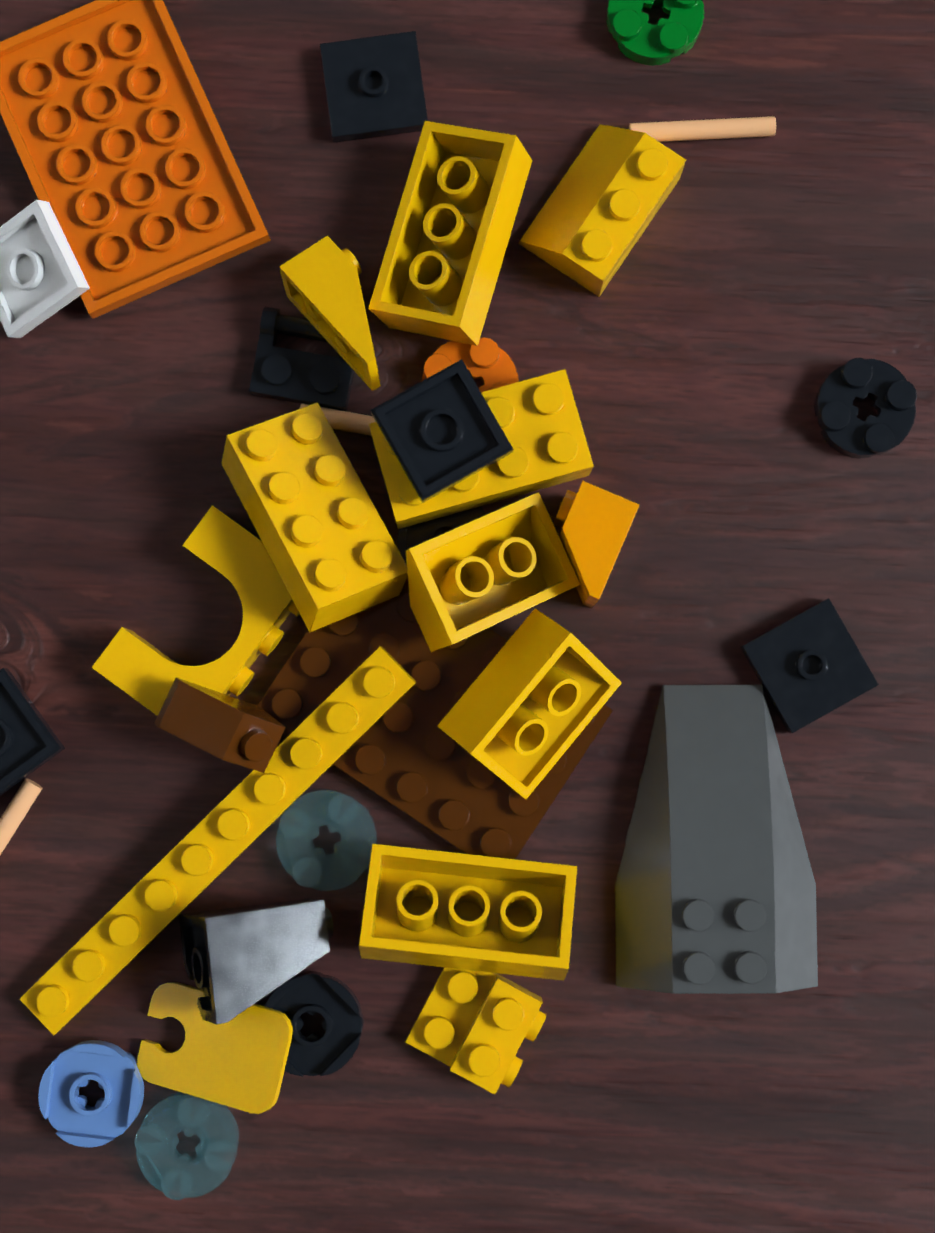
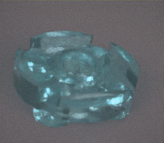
M329 789L310 792L298 798L281 816L276 834L277 853L286 872L299 885L320 891L341 889L355 882L370 865L372 844H377L376 825L368 809L352 796ZM327 825L330 832H339L341 836V841L334 844V853L326 854L323 847L315 848L313 839L319 836L320 826Z
M182 1092L173 1093L160 1100L147 1113L135 1136L136 1157L143 1175L152 1186L162 1191L166 1197L172 1200H181L185 1197H199L217 1188L229 1175L237 1157L239 1145L238 1125L227 1106ZM183 1131L187 1137L195 1134L199 1137L201 1142L195 1148L196 1156L190 1157L187 1153L180 1154L177 1151L176 1146L179 1143L178 1133Z

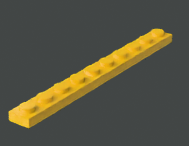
M380 646L276 747L264 773L253 770L20 998V1001L53 1035L57 1034L417 682Z

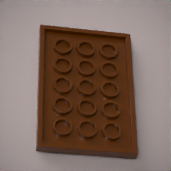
M408 577L399 596L313 632L308 630L257 705L286 727L284 732L290 735L370 655L382 646L417 683L333 765L466 854L508 859L517 858L613 711L606 705H603L529 797L524 799L438 727V724L508 640L487 628L453 645L431 652L410 607Z

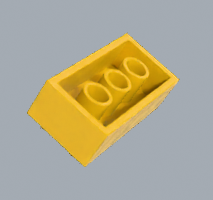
M430 121L424 122L368 308L386 326L397 330L478 346L533 161L517 135Z
M566 369L481 392L513 447V453L424 503L421 502L377 423H370V432L398 529L589 476L594 465Z
M318 402L226 436L221 464L309 632L399 596L408 577L407 565Z
M372 844L359 942L361 958L564 981L569 970L577 866Z

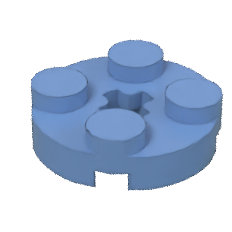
M101 1040L83 1041L61 1052L45 1070L39 1086V1107L44 1119L48 1118L51 1126L57 1130L55 1134L63 1141L79 1147L105 1145L123 1134L138 1117L144 1100V1082L137 1067L136 1057L113 1043ZM90 1080L97 1081L99 1088L103 1089L105 1097L99 1098L94 1107L87 1105L88 1100L86 1096L79 1095V1088L87 1086Z

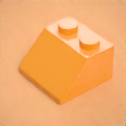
M582 481L577 493L567 490L556 515L554 525L562 528L559 538L581 584L576 586L583 605L593 608L601 597L640 505L585 481Z

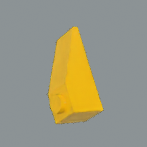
M327 235L279 266L286 296L366 385L374 391L381 384L358 276L362 273V270L354 254L347 248L341 250Z

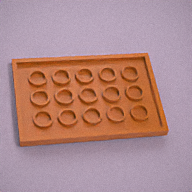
M95 0L0 42V114L38 200L50 203L90 287L89 290L80 296L88 314L93 319L271 241L163 0Z

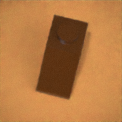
M177 677L154 723L157 727L224 761L262 773L265 772L286 728L257 705Z

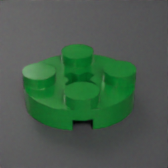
M609 0L606 17L609 33H612L613 38L617 41L618 49L626 57L644 65H663L669 63L671 58L677 57L683 52L685 54L694 46L704 20V4L702 0ZM654 5L659 6L664 13H667L668 19L660 18L657 25H652L648 23L649 15L642 12L645 8H651Z

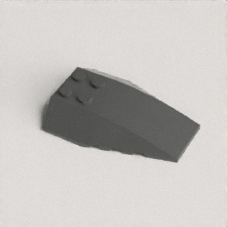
M662 685L647 747L648 752L643 773L640 777L637 798L615 882L616 987L672 994L782 993L817 987L816 883L763 685Z

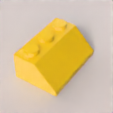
M600 124L522 236L519 245L600 297L679 181L686 159L644 132Z
M539 492L406 550L410 607L431 652L453 645L581 585Z
M535 608L438 724V727L524 799H527L622 682L570 631Z

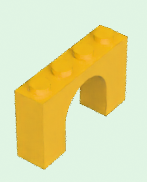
M213 505L182 546L225 576L239 594L243 609V621L240 633L233 646L223 656L213 662L198 666H185L170 659L132 630L121 627L91 667L157 716L176 677L228 696L231 693L239 696L255 674L249 668L260 653L268 656L282 639L284 632L279 628L290 613H293L295 616L300 614L263 542Z

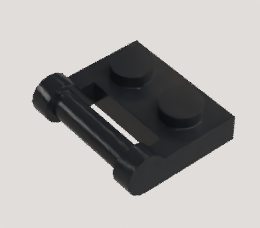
M264 307L249 387L250 394L298 404L312 405L318 402L320 407L347 411L354 370L341 356L338 358L275 347L278 334L327 342V340L308 319L282 315L280 309Z

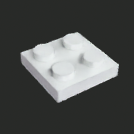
M37 199L0 227V321L8 337L21 338L90 289L50 203Z

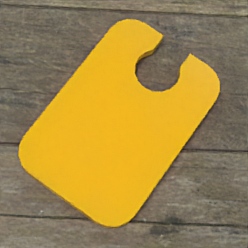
M168 982L160 985L152 995L147 1015L158 1019L173 1017L179 1020L185 1030V1041L178 1051L169 1052L163 1049L157 1042L147 1039L141 1040L137 1067L142 1078L151 1084L248 1113L260 1114L270 1110L276 1104L279 1097L293 1035V1027L286 1014L279 1010L253 1004L229 1022L214 1024L202 1019L197 1005L198 998L205 997L203 989L178 982Z

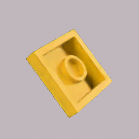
M444 967L405 1043L450 1066V1071L495 1095L500 1084L510 1088L523 1062L516 1054L524 1038L531 1042L536 1039L547 1014L539 1011L543 1003L541 996L498 973Z

